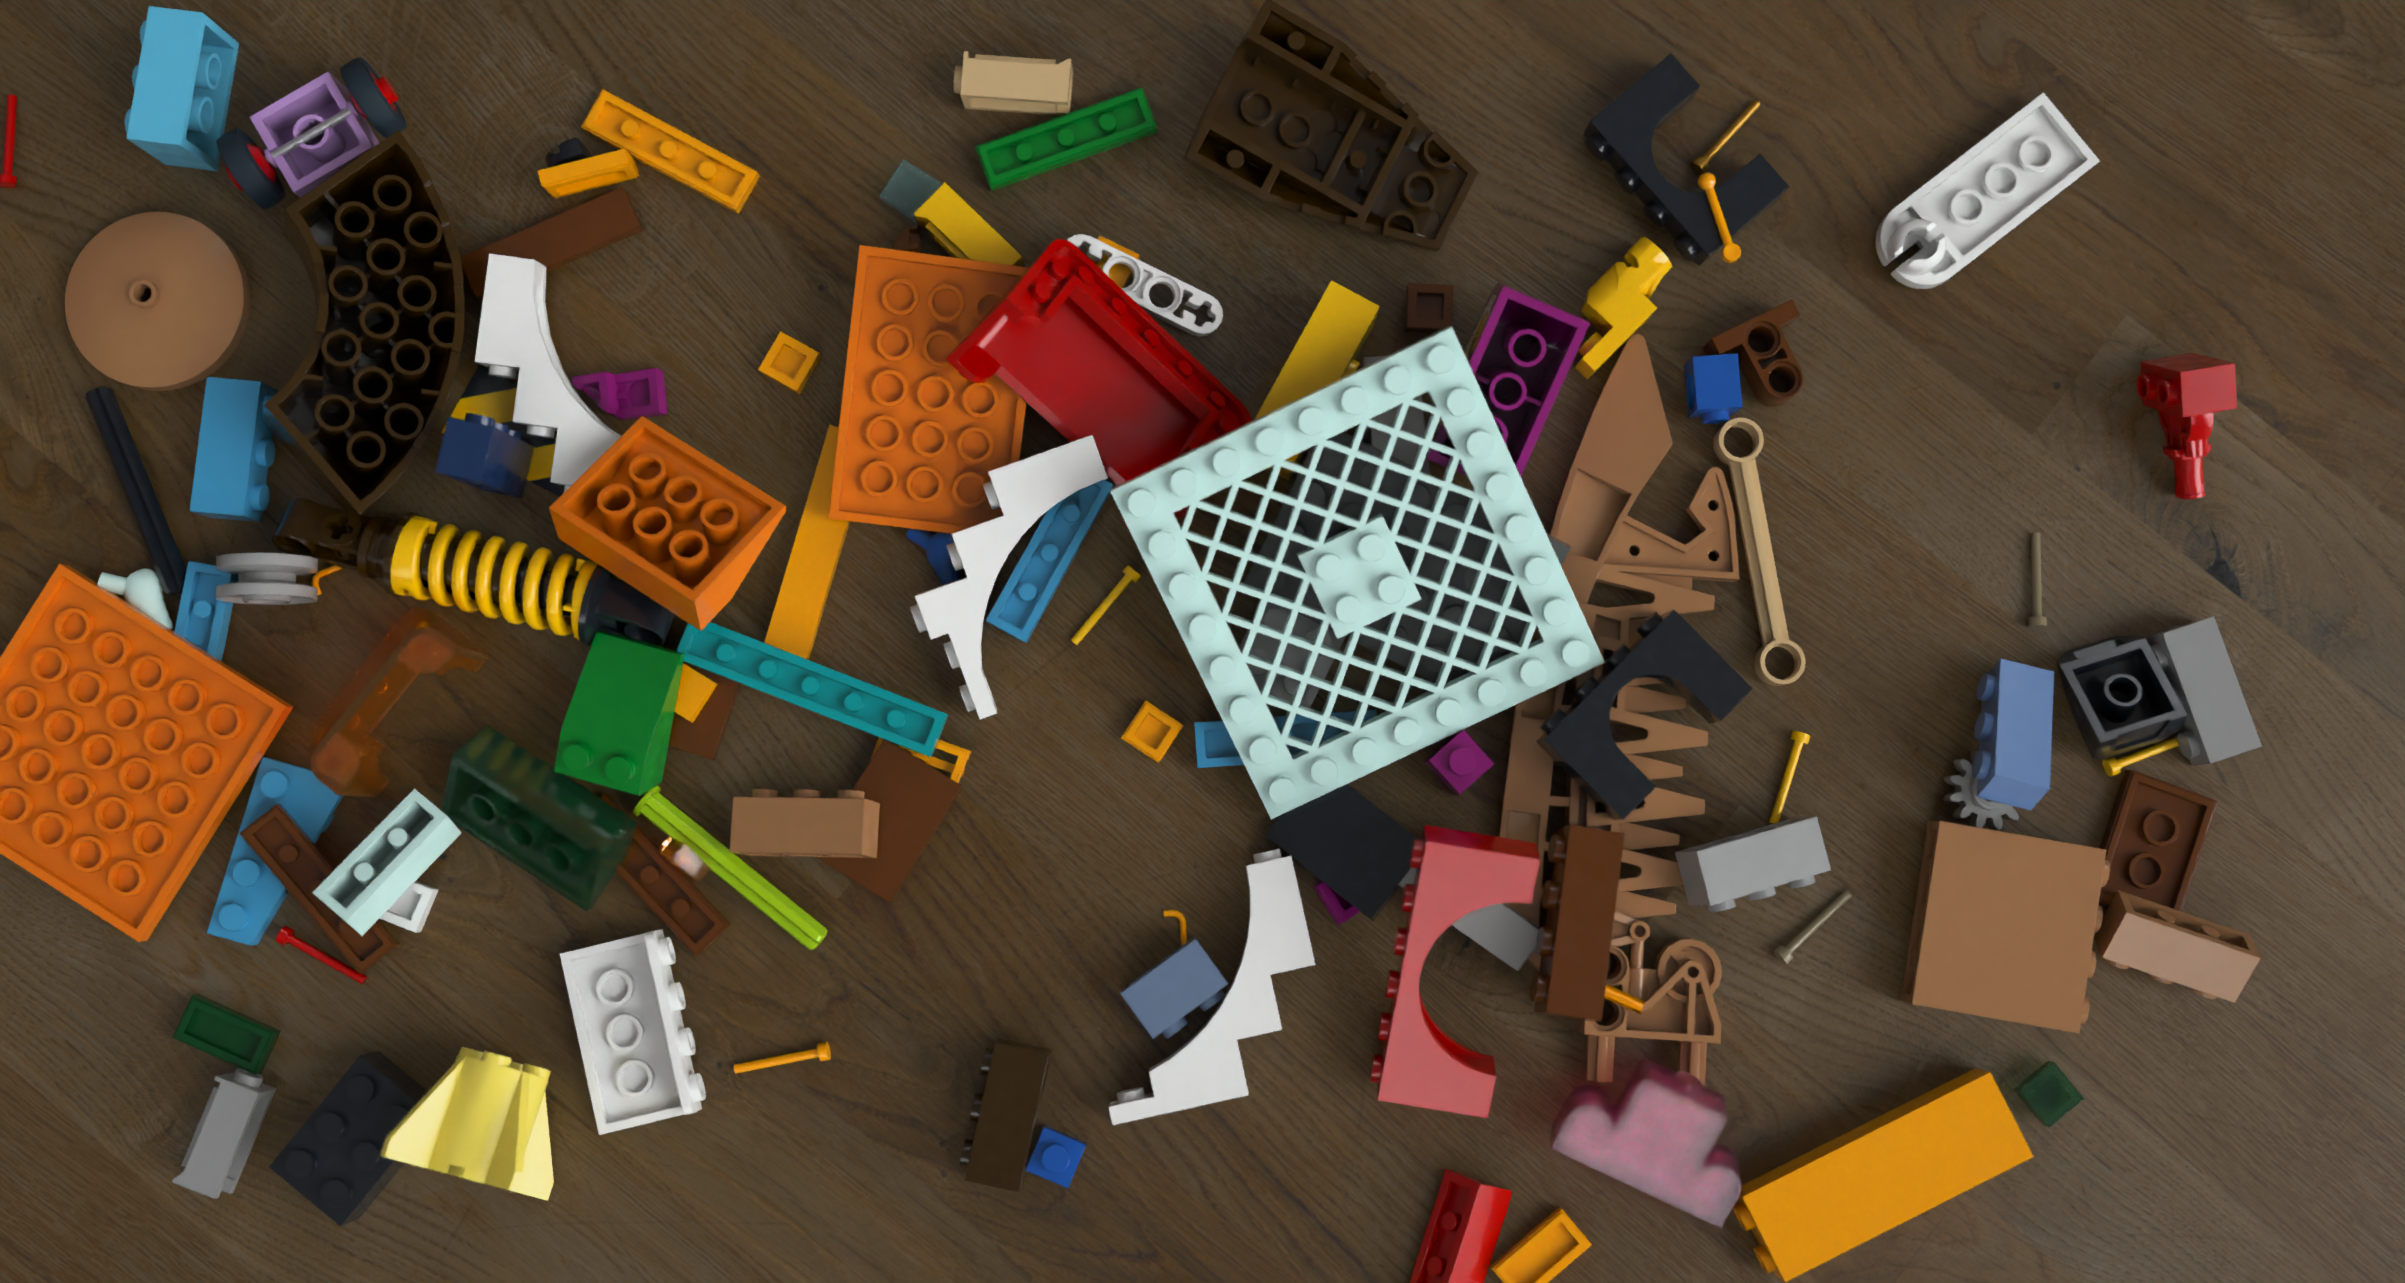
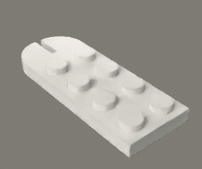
M2043 92L1891 210L1881 221L1876 233L1875 244L1878 257L1885 267L1916 243L1921 250L1890 274L1898 282L1911 288L1929 289L1939 286L2099 163L2100 160Z

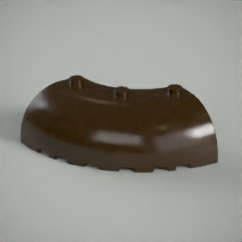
M399 130L285 208V237L296 250L311 281L316 301L317 322L310 348L302 363L283 388L264 404L265 424L313 479L342 508L356 518H359L393 487L409 469L432 435L448 401L458 369L464 336L465 312L462 264L450 225L451 221L424 164Z

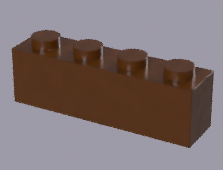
M1570 824L1558 828L1557 834L1552 835L1548 848V860L1553 862L1551 881H1546L1542 894V906L1547 908L1545 927L1539 929L1536 941V952L1538 955H1541L1539 974H1534L1530 987V999L1532 1002H1535L1534 1013L1583 1021H1602L1624 833Z

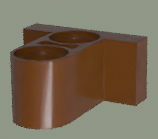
M1793 299L1711 338L1703 347L1706 356L1738 354L1739 367L1754 396L1765 406L1777 407L1783 405L1796 395L1803 385L1804 377L1802 370L1780 330L1790 325L1800 316ZM1756 334L1762 337L1766 343V352L1754 351L1749 346L1748 335ZM1770 374H1778L1784 378L1787 385L1785 393L1773 390L1769 383Z

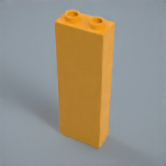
M1974 1068L1732 1190L1738 1202L1732 1208L1742 1228L1746 1232L1752 1229L1759 1243V1246L1754 1248V1253L1766 1274L1773 1272L1782 1281L1787 1282L2034 1156L1991 1072Z

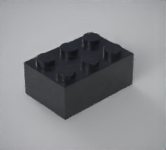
M380 1051L360 1055L269 1168L339 1226L359 1219L405 1163L380 1156L386 1137L428 1091Z

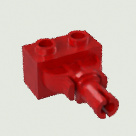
M2196 353L2140 361L2141 374L2137 377V392L2143 401V406L2158 410L2159 421L2166 439V446H2163V455L2168 456L2174 462L2175 497L2178 499L2204 497L2203 457H2206L2209 451H2212V444L2208 443V438L2213 428L2214 412L2237 409L2235 363Z

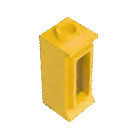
M946 183L913 214L918 225L926 228L928 234L953 258L1025 267L1022 256Z

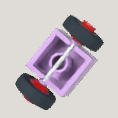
M362 57L355 58L340 68L347 88L328 71L250 116L252 123L267 146L266 150L263 151L240 128L233 129L217 139V147L227 166L225 170L229 178L240 191L244 190L262 209L271 208L286 197L284 187L276 173L275 167H279L293 193L301 198L379 144L366 119L385 138H388L398 130L402 132L407 127L403 113L396 103L399 100V96L384 75L379 77L371 65Z

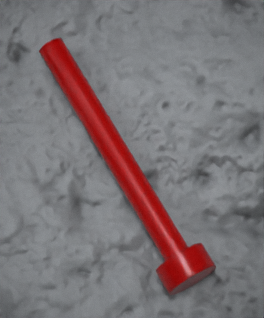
M13 94L7 95L3 172L0 174V187L4 188L17 187V177L12 175L17 96Z
M284 926L277 934L275 942L282 946L289 943L360 984H364L367 976L359 974L353 968L294 936L293 929Z

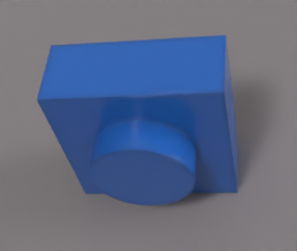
M1045 1125L1026 1171L1069 1188L1087 1143Z

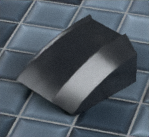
M2114 636L2066 651L2057 662L2067 700L2092 758L2107 760L2121 753L2153 743L2157 744L2179 731L2188 716L2144 636Z

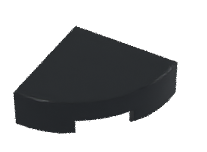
M573 138L560 143L559 153L554 155V153L549 152L545 157L547 168L589 158L591 155L579 138Z

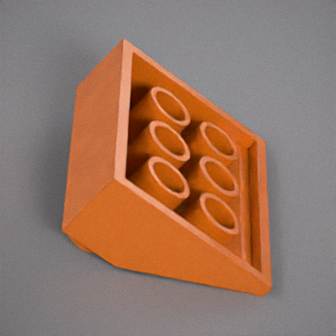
M641 416L549 507L560 540L702 631L732 599L785 514L786 506Z

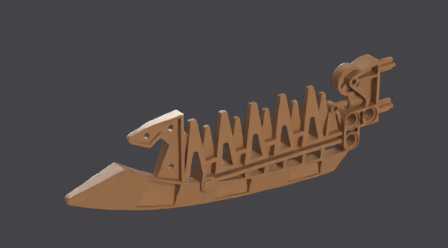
M1640 334L1631 335L1627 340L1598 398L1569 469L1549 534L1569 544L1571 547L1561 567L1602 657L1604 651L1613 653L1622 644L1630 648L1641 637L1636 630L1645 621L1643 618H1648L1654 612L1662 616L1671 610H1675L1679 615L1713 611L1715 596L1692 590V580L1734 583L1740 579L1735 515L1726 479L1720 468L1713 467L1705 473L1686 508V512L1702 532L1686 545L1627 516L1639 493L1673 445L1646 340ZM1710 501L1716 503L1717 509L1715 511L1709 509L1708 503ZM1634 546L1638 549L1637 556L1630 554V547ZM1710 552L1717 554L1716 561L1709 559L1708 555ZM1595 581L1645 593L1652 598L1650 604L1604 608L1587 604ZM1535 628L1530 643L1541 639L1537 628ZM1603 664L1571 678L1570 705H1562L1566 681L1515 705L1499 837L1536 843L1540 863L1531 904H1507L1539 928L1540 904L1544 889L1542 888L1544 853L1548 852L1550 843L1545 842L1549 806L1565 808L1564 826L1571 824L1624 833L1621 862L1636 866L1639 872L1635 877L1619 879L1610 954L1615 960V968L1612 974L1607 977L1606 984L1646 1001L1641 1010V1014H1638L1610 1001L1613 1013L1609 1021L1598 1024L1595 1021L1577 1020V1032L1587 1035L1585 1080L1613 1082L1615 1037L1679 1041L1677 1086L1694 1089L1705 1088L1707 1043L1721 1044L1722 1025L1712 996L1718 988L1722 976L1720 959L1714 949L1706 943L1695 939L1683 938L1675 939L1663 946L1656 956L1653 969L1643 968L1644 940L1650 935V927L1644 921L1635 918L1676 914V904L1626 892L1683 885L1677 862L1630 851L1679 845L1680 835L1629 822L1705 814V800L1655 788L1642 801L1640 808L1634 809L1624 820H1613L1606 812L1595 813L1596 802L1568 774H1566L1565 797L1550 796L1555 760L1536 742L1545 733L1540 728L1543 722L1559 708L1565 713L1577 701L1572 696L1574 691L1590 676H1593L1596 680L1602 676ZM1636 678L1627 683L1616 695L1611 706L1609 721L1642 729L1645 732V737L1643 740L1618 742L1616 745L1649 780L1682 777L1683 766L1634 754L1708 746V731L1642 715L1643 713L1685 709L1686 700L1682 697L1637 687L1665 683L1663 681L1653 678ZM1630 944V963L1625 953L1618 946ZM1535 949L1528 958V961L1539 972L1541 955H1538Z

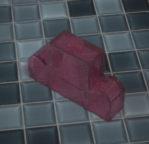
M1641 1060L1616 1104L1611 1103L1610 1096L1602 1088L1591 1084L1581 1085L1569 1094L1551 1127L1550 1149L1720 1228L1739 1198L1742 1189L1738 1157L1729 1147L1718 1143L1715 1144L1727 1122L1724 1096L1703 1086L1695 1076L1684 1071H1677L1675 1073L1652 1061Z

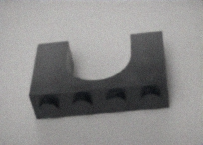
M1670 53L1589 122L1583 135L1586 137L1585 143L1589 151L1601 161L1605 159L1616 171L1615 178L1619 185L1630 194L1634 192L1645 204L1644 210L1649 219L1658 227L1664 226L1675 238L1673 242L1678 252L1687 260L1693 259L1701 266L1724 246L1706 192H1690L1675 187L1660 174L1652 156L1654 132L1687 105L1700 88V85ZM1758 154L1723 185L1714 189L1731 239L1773 205L1790 187L1761 154Z
M1675 610L1664 613L1662 616L1657 612L1650 615L1636 630L1641 637L1630 648L1625 644L1617 648L1605 661L1609 669L1598 680L1590 676L1572 694L1577 701L1565 713L1560 708L1557 709L1540 726L1545 733L1536 742L1613 820H1624L1656 788L1621 752L1611 734L1609 723L1611 706L1618 692L1627 683L1636 678H1653L1663 681L1673 687L1709 724L1722 721L1753 689Z

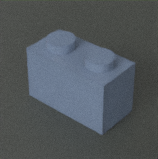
M1194 936L1121 989L1120 994L1153 1039L1161 1033L1167 1039L1188 1024L1184 1016L1193 1009L1200 1006L1204 1012L1224 998L1225 994L1221 989L1228 985V982Z

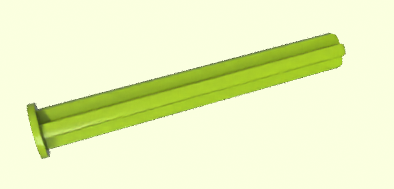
M658 785L650 789L636 805L633 811L634 815L639 816L642 814L807 949L813 950L823 941L828 931L822 924L660 794L661 788Z

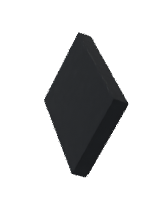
M1348 784L1282 814L1265 835L1371 921L1375 920L1401 887L1399 883L1411 869L1409 862L1413 840H1419Z

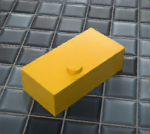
M1331 280L1255 419L1357 371L1360 362L1355 359L1374 326L1380 306ZM1305 450L1286 460L1298 464ZM1281 467L1278 475L1289 481L1294 471Z

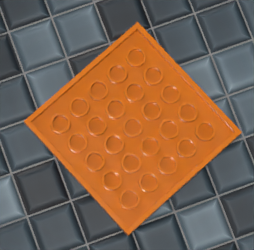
M59 564L0 657V854L136 941H148L290 714L293 706L114 593L98 586V583L71 566Z

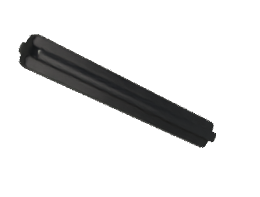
M106 386L92 389L86 393V401L163 589L167 594H181L187 570L115 394L111 388Z

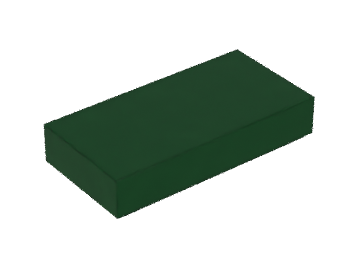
M197 994L191 996L172 1038L256 1075L262 1073L281 1031Z

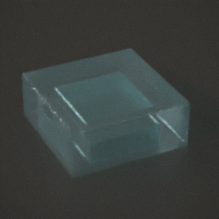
M903 159L880 194V198L884 203L917 222L913 214L942 184L937 179Z

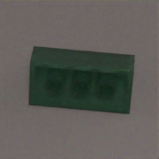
M489 725L452 754L441 811L454 824L588 912L594 906L617 868L628 854L637 823L621 810L613 808L592 794L586 787L575 783L563 774L554 772V768L548 762L540 760L519 746L513 739L502 735Z

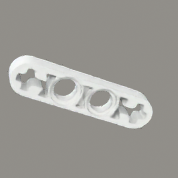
M1078 234L1067 239V241H1070L1078 248L1080 245L1087 247V256L1096 262L1100 261L1102 254L1108 256L1109 259L1101 269L1107 276H1109V269L1115 264L1128 266L1133 273V282L1127 288L1121 289L1149 315L1197 337L1211 334L1221 324L1223 318L1222 307L1213 296L1091 236ZM1165 284L1172 290L1174 298L1170 306L1159 308L1152 304L1149 298V291L1153 285ZM1183 294L1190 297L1184 305L1197 310L1202 304L1208 307L1207 315L1213 318L1212 323L1206 321L1201 326H1197L1194 323L1196 316L1186 310L1180 313V318L1173 315V312L1181 304Z

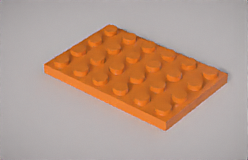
M859 246L828 519L952 534L1003 515L1001 507L991 508L983 483L991 481L988 474L989 471L1020 460L1026 401L997 374H994L985 383H976L962 377L946 361V358L1028 267Z

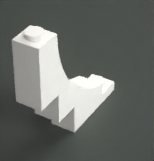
M1280 849L1253 854L1255 863L1245 865L1249 886V921L1242 958L1232 984L1206 1024L1172 1055L1149 1069L1153 1093L1145 1094L1144 1087L1116 1093L1118 1101H1113L1109 1104L1112 1125L1249 1095L1237 1040L1282 1030L1270 975L1316 965L1292 856L1281 857Z

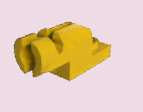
M1641 237L1624 255V262H1616L1586 293L1581 312L1604 335L1602 337L1598 332L1594 333L1578 350L1583 358L1576 365L1575 369L1587 380L1657 309L1649 298L1663 276L1672 268V265L1664 252L1646 237Z

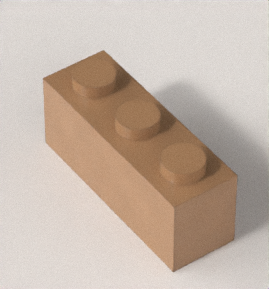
M751 789L750 797H733L730 852L745 856L877 858L880 803L865 799V792L857 790H837L836 798H821V791L799 789L793 790V798L778 797V791Z
M2120 890L2117 891L2108 907L2100 930L2094 933L2102 958L2111 965L2121 969L2131 967L2146 972L2152 978L2164 984L2175 982L2190 987L2197 994L2208 999L2219 997L2235 1003L2261 959L2249 934Z

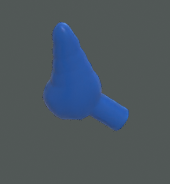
M909 528L906 538L926 550L929 565L933 568L939 582L944 585L958 580L959 570L955 571L946 546L954 543L951 533L939 532L933 534L927 530Z

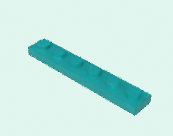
M709 622L702 631L688 623L677 648L678 652L685 653L684 662L931 758L948 718V714L712 622Z

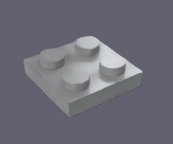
M1267 602L1260 623L1283 631L1290 609ZM1298 614L1291 634L1314 641L1319 624ZM1327 628L1322 645L1339 650L1345 637L1337 639L1334 631ZM1247 630V632H1246V634H1245V636H1244V638H1243V640H1242V642H1241V644H1240V646H1239L1240 650H1241L1242 647H1243V644H1244L1245 638H1246V636H1247L1248 630ZM1257 632L1249 654L1272 661L1279 639ZM1287 643L1280 664L1303 671L1310 650ZM1318 653L1311 675L1325 679L1334 658ZM1247 663L1261 691L1268 670ZM1276 673L1269 694L1292 701L1299 680ZM1307 684L1300 705L1310 708L1320 688Z

